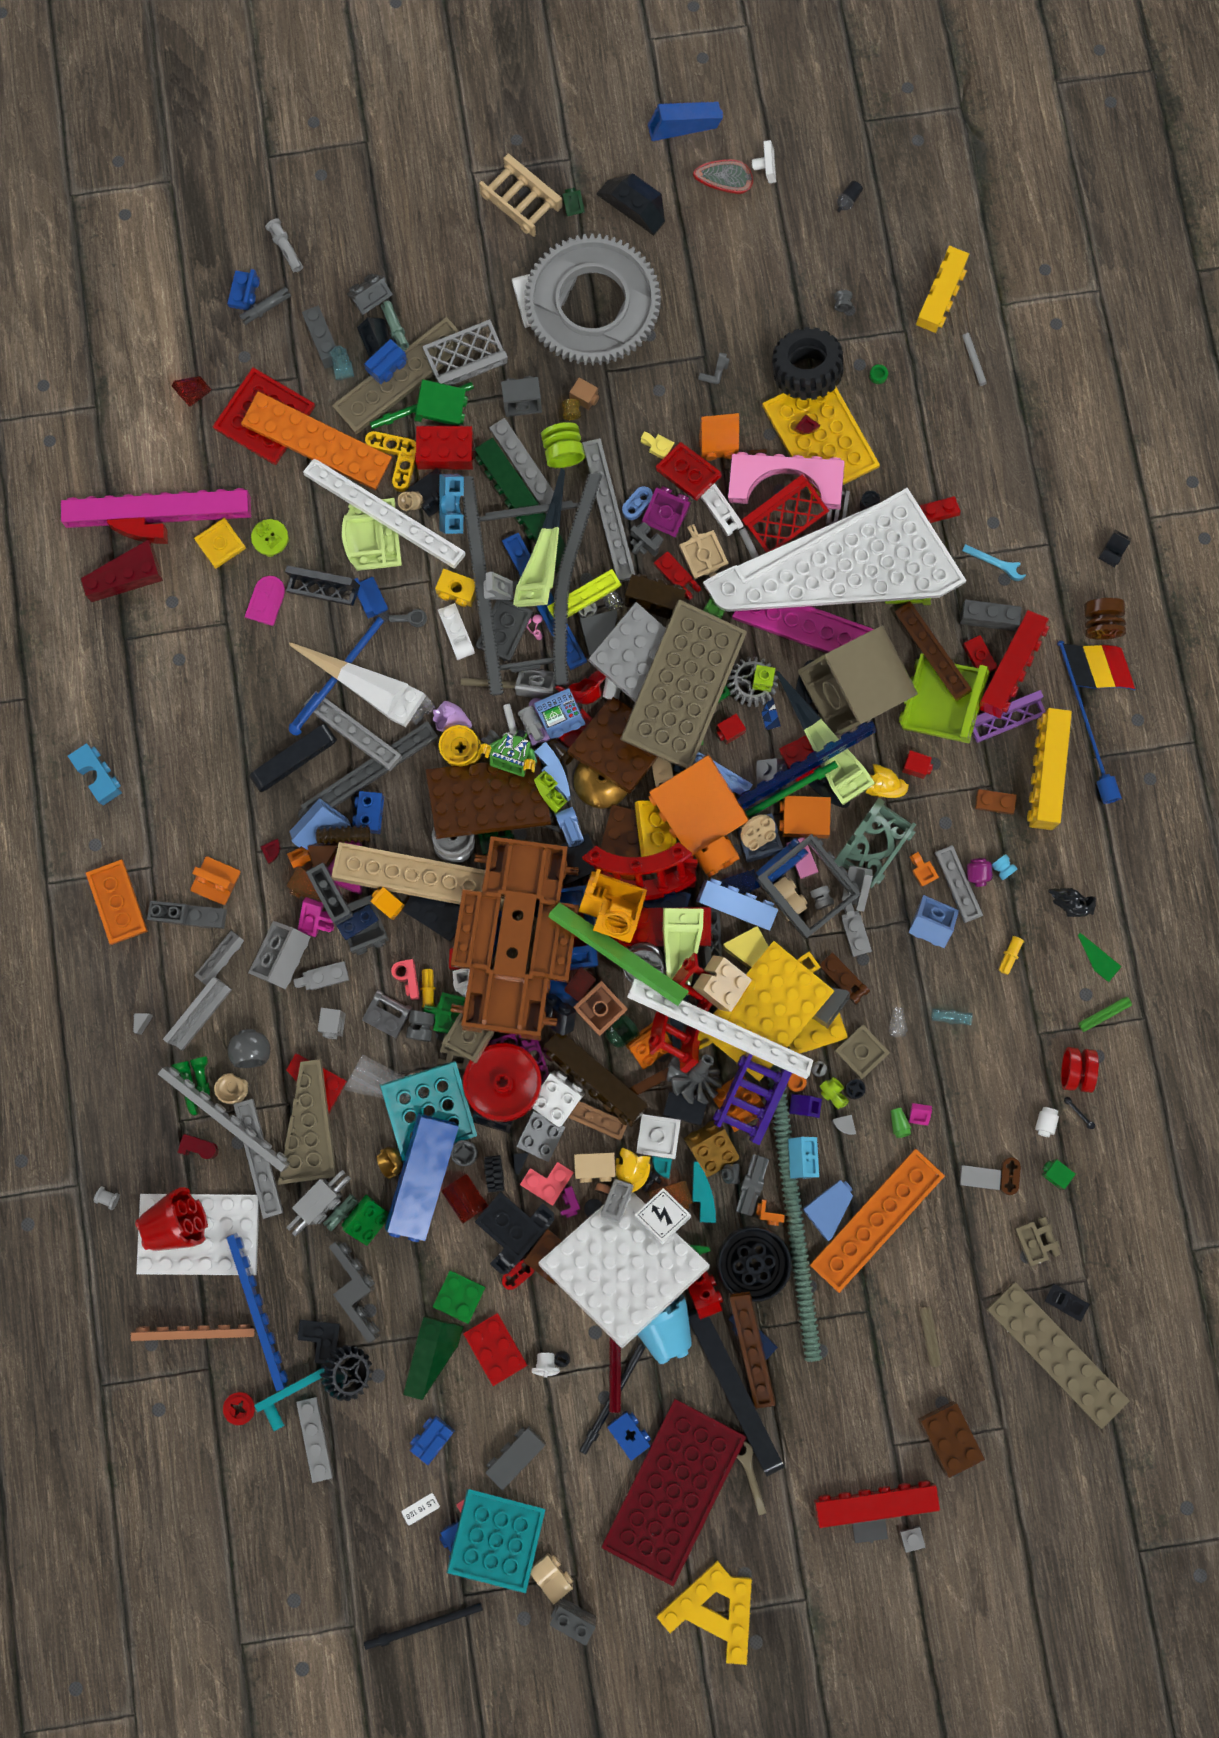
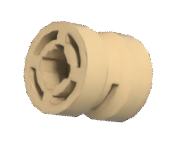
M402 492L398 497V505L402 510H418L422 507L423 497L419 492Z

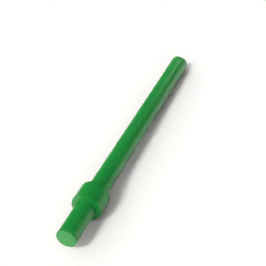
M469 382L458 388L466 389L465 392L474 389L472 382ZM417 404L392 414L382 415V418L370 422L371 428L375 429L385 424L386 426L390 425L397 419L415 413Z
M834 760L822 768L818 767L812 774L748 809L745 813L750 818L817 779L821 780L826 777L825 774L838 768L837 763Z

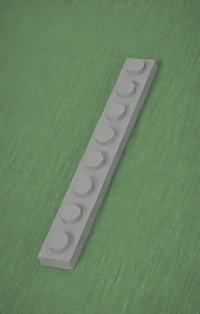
M601 439L582 442L590 474H602L598 491H596V500L615 574L620 582L630 580L631 575H635Z
M173 1067L161 1069L158 1073L159 1076L279 1171L286 1170L290 1165L287 1161L288 1158L281 1152L276 1153L271 1149L272 1145L266 1140L261 1141L256 1137L257 1133L249 1127L247 1129L243 1127L241 1121L236 1116L228 1115L225 1112L226 1109L219 1103L214 1104L207 1093L204 1091L199 1092L195 1089V1084L188 1079L184 1080L180 1077L178 1070Z

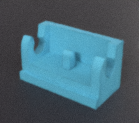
M817 1137L788 1139L790 1179L819 1177Z

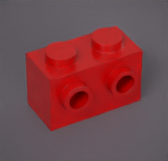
M707 1271L688 1287L700 1319L722 1311L720 1305L723 1302L719 1290L715 1292L714 1286H717L713 1275H708Z

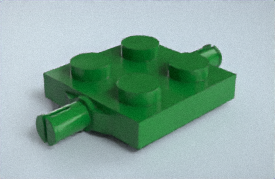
M442 992L440 1002L436 1007L425 1004L424 1008L426 1009L423 1012L435 1014L433 1031L448 1034L460 1014L451 1012L452 1004L464 1006L465 997Z

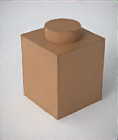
M578 378L570 391V400L589 410L599 400L598 388Z

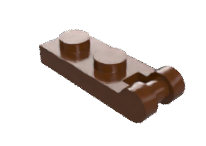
M833 952L820 964V969L839 989L850 992V1000L855 1005L860 1002V998L863 995L866 996L870 992L867 986ZM854 985L858 988L855 993L850 990Z

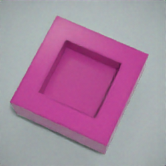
M912 1103L909 1123L928 1126L932 1114V1106Z

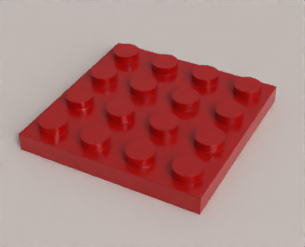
M252 368L213 425V429L276 466L287 450V447L241 424L257 392L259 391L308 416L315 408V403L259 370Z

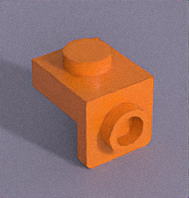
M761 1199V1203H757L756 1215H759L761 1220H767V1225L779 1226V1222L784 1223L785 1215L765 1212L767 1200Z

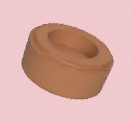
M597 1183L595 1191L608 1196L611 1186Z

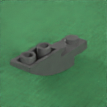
M150 901L147 920L192 927L224 929L227 910L223 908Z

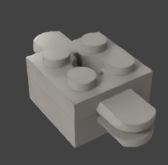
M343 1170L330 1183L326 1179H319L292 1207L298 1216L287 1226V1229L289 1231L292 1230L302 1219L304 1220L293 1231L292 1234L294 1236H297L307 1225L322 1223L327 1217L325 1213L328 1210H334L341 1203L339 1199L342 1195L339 1192L351 1180L347 1176L334 1188L345 1175Z

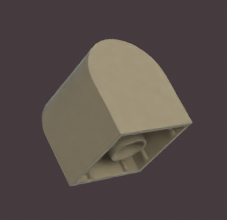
M883 625L824 654L797 670L823 722L836 736L861 725L918 694Z

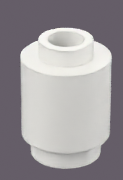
M1043 1107L1042 1111L1039 1112L1035 1130L1039 1131L1038 1135L1050 1137V1135L1055 1134L1059 1119L1057 1110Z

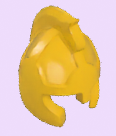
M872 764L875 775H869L875 784L866 790V794L880 798H898L907 793L909 784H906L902 779H898L891 769L878 764Z
M621 1148L620 1155L623 1159V1164H619L620 1158H616V1176L618 1180L633 1184V1193L640 1189L647 1181L651 1165L649 1162L651 1157H638L632 1151Z

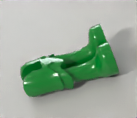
M207 1056L192 1059L190 1062L185 1061L171 1065V1067L180 1072V1076L184 1080L188 1079L193 1082L191 1063L197 1081L195 1089L199 1092L204 1091L210 1096L209 1083L206 1084L205 1066L208 1064ZM185 1096L190 1114L198 1115V1106Z

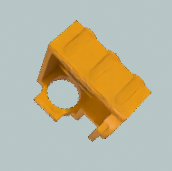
M599 869L596 872L592 871L579 912L597 918L593 931L631 943L647 890L600 874L601 870Z

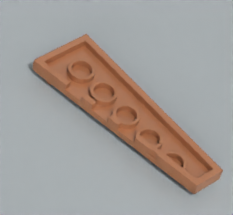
M238 1324V1328H230V1325H218V1328H210V1325H200L197 1329H189V1326H177V1329L157 1327L156 1330H150V1326H139L131 1332V1341L254 1337L255 1327L250 1328V1324Z

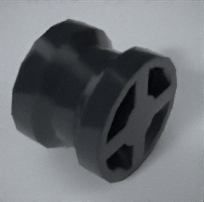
M858 1079L849 1081L844 1089L847 1097L854 1100L861 1098L866 1090L865 1084Z

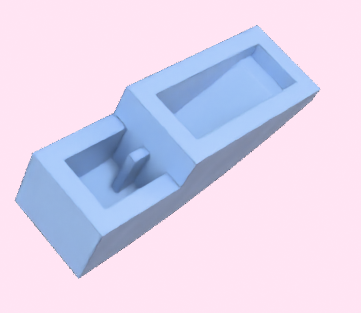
M544 742L534 751L535 756L539 757L540 762L545 766L541 771L545 770L558 783L554 788L569 801L571 799L569 785L563 767L554 751Z

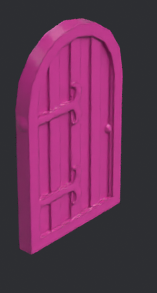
M266 576L258 581L245 618L274 626L285 595L284 584L279 578Z

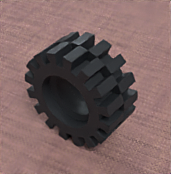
M501 1155L484 1157L488 1193L504 1191Z

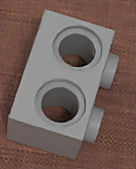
M321 1008L318 1032L328 1039L337 1040V1036L343 1037L346 1014L341 1010Z

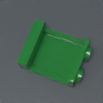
M422 379L414 421L421 422L424 418L454 426L463 425L465 414L462 413L463 407L466 408L468 396H465L466 389Z

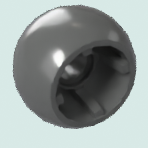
M254 1029L239 1031L238 1035L231 1038L227 1053L230 1062L235 1067L253 1068L267 1063L271 1047L264 1034L256 1032Z

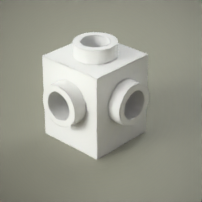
M461 968L452 971L454 989L463 997H466L470 969Z

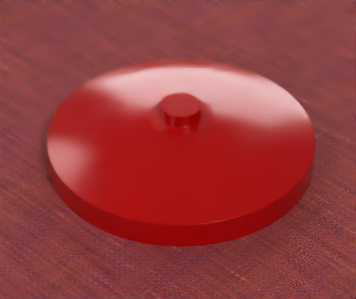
M509 1043L487 1046L477 1063L469 1061L463 1076V1089L470 1106L482 1117L497 1122L512 1121L529 1112L536 1104L542 1088L541 1072L533 1056L525 1049Z

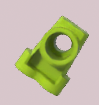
M833 1077L830 1081H824L819 1086L822 1089L821 1095L826 1100H831L837 1109L843 1108L849 1103V1100L840 1093L844 1087L836 1078Z

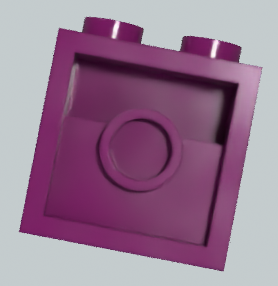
M667 487L656 488L642 522L676 537L692 502H689V497L679 493L678 496L671 494L672 490Z

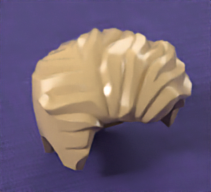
M233 1073L223 1074L214 1085L215 1095L225 1104L239 1103L244 1100L248 1093V1082Z

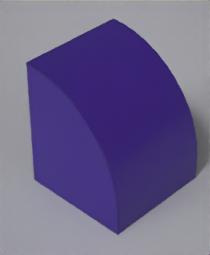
M792 1094L789 1114L820 1118L822 1099Z

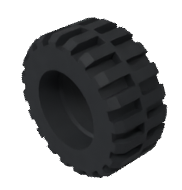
M804 327L803 330L796 329L793 333L789 332L786 334L784 339L781 338L773 350L774 380L778 388L782 389V392L786 395L790 394L792 398L797 399L799 397L801 400L811 398L814 400L819 396L824 397L828 391L832 392L841 381L844 372L842 346L835 336H830V333L825 330L821 331L820 328L810 329V327ZM806 358H814L823 362L813 369H800L794 366L796 362Z

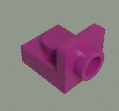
M572 1186L565 1188V1193L562 1194L565 1204H570L571 1207L560 1212L561 1216L566 1214L567 1218L578 1214L577 1210L581 1209Z

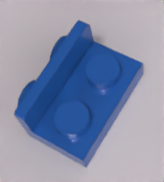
M251 269L250 273L235 270L227 303L229 307L242 310L251 309V305L255 303V288H258L260 281L255 270Z

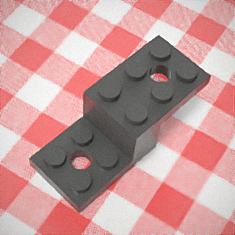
M334 1242L329 1248L352 1280L333 1295L366 1341L371 1343L380 1336L378 1334L380 1330L373 1321L370 1322L367 1319V1311L362 1305L358 1306L357 1303L375 1290L373 1286L375 1281L369 1274H364L362 1271L363 1265L357 1258L353 1259L350 1254L352 1250L346 1242Z

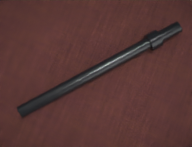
M640 1343L621 1375V1391L646 1348ZM609 1398L592 1429L589 1428L586 1433L587 1437L579 1450L585 1455L592 1443L598 1439L599 1431L610 1413Z
M480 1602L389 1634L387 1632L379 1634V1637L363 1642L364 1648L368 1650L380 1645L384 1647L390 1645L392 1641L483 1611L482 1604Z

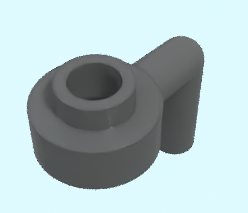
M720 352L714 376L700 373L698 380L719 384L723 369L728 367L730 358H726L727 354Z

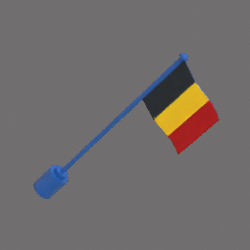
M1059 641L1057 646H1060L1102 774L1099 777V781L1096 782L1103 804L1116 802L1122 799L1115 776L1105 773L1077 686L1094 689L1127 688L1136 690L1121 647L1110 645L1078 646Z

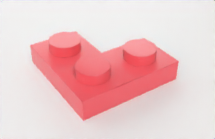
M559 1162L556 1163L547 1178L530 1168L520 1185L553 1206L574 1172Z

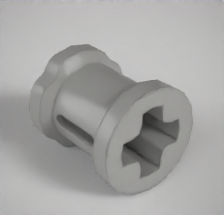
M101 1186L95 1194L94 1203H101L108 1206L110 1210H113L119 1201L120 1194L111 1193Z

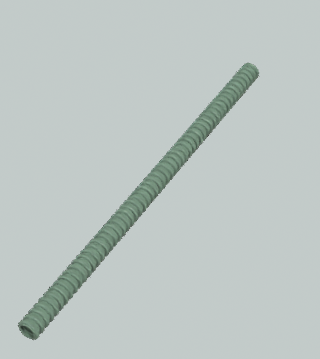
M773 1065L770 1069L777 1072L781 1070V1067ZM768 1077V1087L772 1089L775 1082H773V1079ZM783 1092L773 1114L774 1129H776L774 1135H777L775 1141L778 1143L776 1148L779 1150L777 1151V1154H779L778 1160H780L778 1165L781 1166L779 1172H782L780 1179L783 1180L781 1185L784 1187L782 1188V1191H784L783 1197H785L783 1202L786 1203L784 1209L787 1210L785 1216L788 1217L786 1222H788V1235H790L788 1240L791 1241L789 1247H792L790 1253L793 1255L791 1260L794 1262L792 1263V1266H794L793 1272H795L793 1277L796 1278L794 1284L797 1285L795 1291L798 1292L796 1294V1297H798L797 1304H799L798 1310H800L798 1315L801 1316L799 1322L802 1323L800 1329L803 1330L801 1335L804 1337L802 1338V1342H804L803 1348H805L804 1354L806 1355L804 1360L813 1362L822 1359V1356H820L821 1349H819L821 1344L818 1343L820 1337L817 1336L819 1330L816 1329L818 1324L815 1322L817 1321V1318H815L816 1311H814L815 1305H813L815 1300L812 1299L814 1293L811 1292L813 1286L810 1285L812 1283V1280H810L811 1273H809L810 1267H808L810 1263L807 1261L809 1255H806L808 1249L805 1248L807 1242L804 1240L806 1239V1236H804L805 1230H803L804 1223H802L804 1218L801 1217L803 1211H800L802 1205L799 1203L801 1199L798 1196L800 1195V1192H798L799 1186H797L799 1181L790 1179L788 1139L793 1137H790L792 1131L789 1129L791 1127L789 1124L790 1118H788L789 1112H787L789 1107L786 1106L788 1100L785 1099L787 1094Z

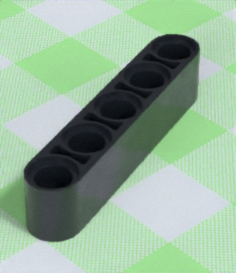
M323 724L254 770L249 777L259 792H264L331 747L337 739L327 724Z

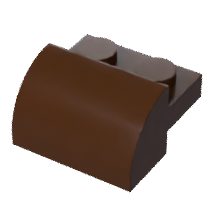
M547 1229L523 1262L547 1281L556 1285L557 1283L539 1266V1261L562 1242L559 1237Z

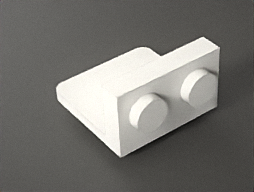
M554 1070L543 1083L540 1096L533 1109L560 1127L586 1092L583 1091V1087L567 1080L568 1077L563 1072H556Z

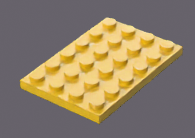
M837 387L832 392L828 391L826 396H819L814 400L811 398L801 400L799 397L795 399L790 397V394L782 393L762 403L764 411L790 457L794 455H800L804 458L818 456L828 460L832 457H837L844 460L843 485L879 468L880 464ZM805 414L820 424V428L811 434H799L794 431ZM811 483V485L813 486V488L816 490V492H817L818 495L820 496V494H819L818 490L816 489V487Z
M773 941L747 972L746 975L752 981L732 1012L717 1009L713 1014L788 1048L834 993V990ZM700 1031L735 1062L738 1063L741 1055H745L746 1051ZM754 1055L751 1058V1061L768 1069L774 1065ZM749 1068L746 1069L759 1082L765 1076Z

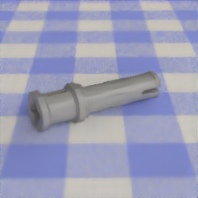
M277 218L270 220L265 228L273 236V242L280 247L292 271H301L303 265L290 245L288 234L281 227V221Z

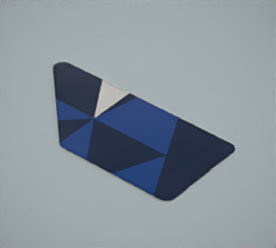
M773 697L767 702L762 711L766 730L781 726Z

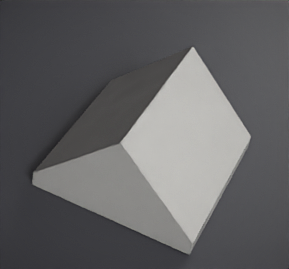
M540 669L519 672L515 684L516 695L540 699L554 695L556 683L554 681V672Z

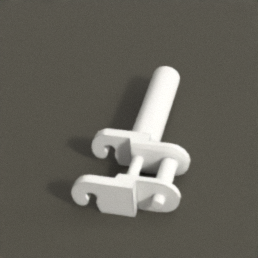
M506 704L503 705L510 732L502 734V737L505 734L515 736L517 731L511 705Z

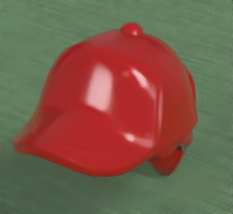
M596 671L589 678H584L579 683L571 684L568 688L577 703L588 705L601 697L600 684L605 680L606 676L600 671ZM562 686L554 687L558 692L566 690Z

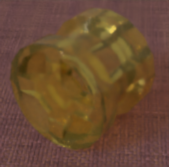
M568 399L562 402L564 419L576 420L581 417L579 400Z

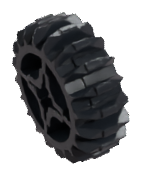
M344 1345L343 1348L336 1347V1352H330L331 1358H324L327 1364L321 1366L324 1372L319 1375L325 1378L321 1384L326 1386L324 1390L330 1393L331 1397L339 1401L343 1399L350 1401L351 1398L358 1399V1394H364L363 1388H369L367 1382L373 1380L369 1377V1374L374 1372L373 1369L369 1368L373 1363L368 1360L370 1356L365 1354L363 1349H358L353 1345L351 1347ZM350 1357L349 1360H346L344 1364L340 1365V1363L343 1360ZM353 1381V1384H352V1385H350V1386L347 1387V1388H344L345 1386H348V1384H349L350 1382Z

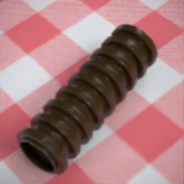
M354 825L352 828L350 826H347V828L344 826L338 828L336 826L335 828L329 827V829L317 827L316 829L318 845H321V843L327 844V842L339 844V842L345 843V841H348V843H351V841L355 843L357 841L363 842V840L370 841L369 825H366V827Z

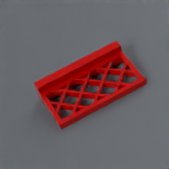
M802 474L743 518L742 521L749 527L767 553L788 543L830 510L813 488L807 476ZM806 486L811 491L810 500L800 499L801 490ZM789 499L797 500L795 511L785 510L786 501ZM799 501L810 502L808 513L798 512ZM812 503L820 504L824 511L818 515L811 514ZM773 511H781L780 523L770 521V515ZM784 512L794 513L793 525L783 523ZM797 514L807 516L804 526L795 525ZM758 522L766 523L765 534L758 533L753 526ZM769 523L779 525L778 536L768 534ZM782 525L792 527L789 537L780 536ZM767 537L777 538L776 546L771 550L766 545Z

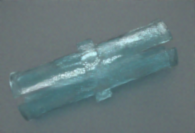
M933 1008L931 1019L932 1021L948 1022L949 1025L956 1023L971 1026L973 1015L972 1013L955 1012L954 1009L947 1011Z

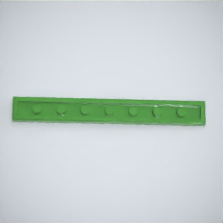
M560 902L550 912L548 916L550 919L675 1005L679 1006L687 996L689 991L608 935L593 931L594 926Z

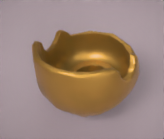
M386 1147L380 1150L381 1153L377 1155V1162L382 1174L390 1179L401 1173L403 1161L399 1151L393 1147Z

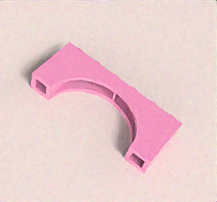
M738 452L737 454H732L728 494L729 503L748 504L753 489L770 476L777 474L800 476L805 474L818 490L821 499L828 509L841 510L844 460L837 457H832L828 460L818 456L804 458L800 455L785 457L782 454L767 456L764 453L748 455L745 452Z

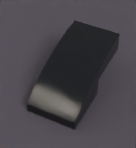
M1053 1284L1045 1299L1046 1303L1079 1322L1082 1321L1090 1306L1089 1303L1056 1284Z

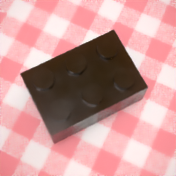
M632 574L625 594V606L631 608L637 602L648 613L670 619L677 601L682 600L685 602L686 590L677 584L671 586L665 584L660 579L651 580L647 579L643 574Z

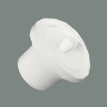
M553 1353L537 1354L536 1368H532V1373L547 1378L560 1372V1368H555Z

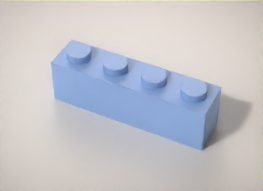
M713 878L710 881L704 880L696 902L770 931L778 909L773 907L774 903L763 900V903L757 901V896L747 892L745 895L738 893L739 889L728 885V888L720 886L722 882Z

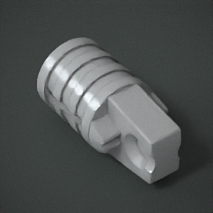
M529 706L519 711L518 715L525 726L527 734H532L535 741L544 739L540 730L543 726L534 711V707Z

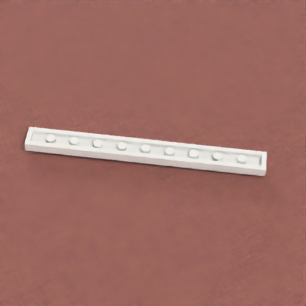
M313 459L303 471L304 476L455 569L464 558L465 551L320 461Z
M634 979L627 998L802 1078L807 1079L809 1077L813 1064L812 1059L688 1002L682 1001L677 1006L640 980Z

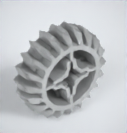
M757 656L754 658V661L747 657L746 663L743 659H740V665L735 663L734 669L730 673L732 676L728 677L730 683L727 684V687L733 688L730 691V695L736 694L734 700L737 701L740 698L741 705L745 701L748 702L747 707H751L752 702H754L755 707H758L759 701L765 705V699L770 701L772 699L771 695L776 693L774 688L778 687V683L774 682L778 680V676L774 675L771 692L764 691L754 695L755 689H751L750 680L755 674L756 665L771 667L770 663L764 665L765 659L757 662ZM751 669L749 675L739 676L743 671ZM738 683L747 688L748 694L740 689Z

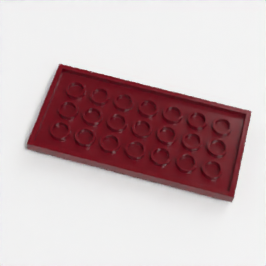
M674 1398L601 1548L674 1587L746 1436Z

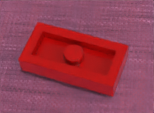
M981 635L963 643V647L974 668H979L980 665L988 666L989 673L997 670L998 667Z

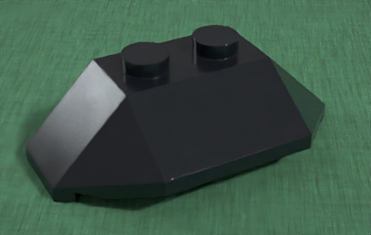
M633 173L607 180L597 192V196L653 236L665 223L662 194Z

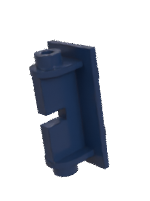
M368 904L354 913V917L336 926L343 938L348 940L379 919Z

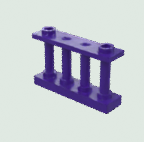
M746 1052L745 1055H741L738 1061V1071L721 1108L716 1110L713 1120H715L714 1124L717 1127H721L724 1122L749 1133V1140L760 1145L792 1073L783 1068L775 1072L751 1061L753 1055ZM749 1068L773 1079L775 1083L772 1089L767 1090L743 1079L746 1069ZM741 1086L765 1097L767 1101L764 1107L759 1108L734 1097L738 1087ZM733 1104L757 1115L758 1121L756 1125L750 1126L726 1115L730 1105Z

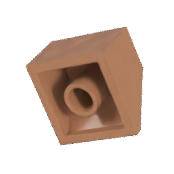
M602 981L574 1006L577 1011L576 1013L599 1036L628 1010Z

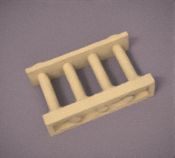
M508 153L504 157L505 170L489 186L481 181L479 183L480 194L485 200L489 199L520 225L524 233H529L534 237L536 235L534 224L549 209L553 208L558 212L562 208V198ZM509 175H514L518 181L502 197L494 192ZM523 186L531 189L530 194L516 208L507 203ZM536 197L543 199L545 203L529 219L521 214Z

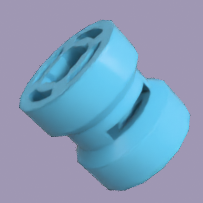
M1007 854L992 864L994 870L1000 871L999 877L1002 881L1018 870L1014 864H1009L1010 858Z

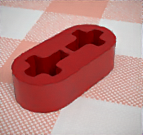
M523 1259L508 1274H504L502 1285L508 1290H513L528 1279L535 1270L530 1267V1273L524 1272L520 1275L519 1271L523 1268L522 1263H525L523 1262L525 1259ZM515 1274L519 1276L515 1279L514 1286L506 1284V1277L508 1275L510 1277H513Z

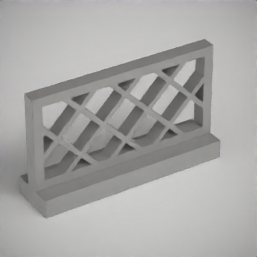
M491 320L422 346L437 383L450 386L504 365L508 359ZM489 327L491 332L489 338L479 334L481 328ZM470 334L475 336L472 345L462 341L464 335ZM477 338L487 341L484 350L474 346ZM454 341L458 343L455 352L445 348L447 342ZM492 343L497 345L499 351L490 353L486 349L488 344ZM460 344L470 348L467 356L457 353ZM435 347L441 351L438 358H435L429 354L428 350ZM472 349L482 353L480 359L474 360L469 358ZM443 351L453 355L450 363L440 360ZM455 356L465 360L463 366L457 367L452 364ZM438 363L448 366L445 373L438 374L436 370Z
M213 977L163 1040L183 1051L232 989L218 978Z

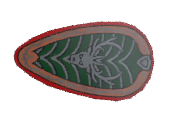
M719 160L705 163L693 172L694 178L699 182L728 193H745L753 184L751 170L747 165L738 160Z

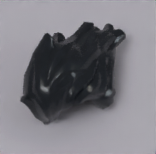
M1054 888L1048 890L1055 898L1053 903L1063 908L1068 917H1086L1089 914H1094L1096 897L1089 896L1085 898L1077 890H1073V888Z

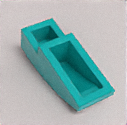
M693 1162L692 1202H700L699 1222L716 1223L715 1204L710 1184L700 1164Z

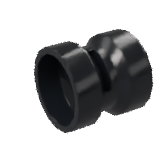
M872 490L866 491L859 504L860 510L862 511L871 507V505L878 504L880 502L879 494Z

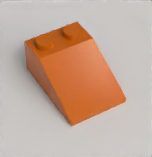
M739 413L701 417L699 444L703 459L707 461L722 457L732 459V454L739 452Z

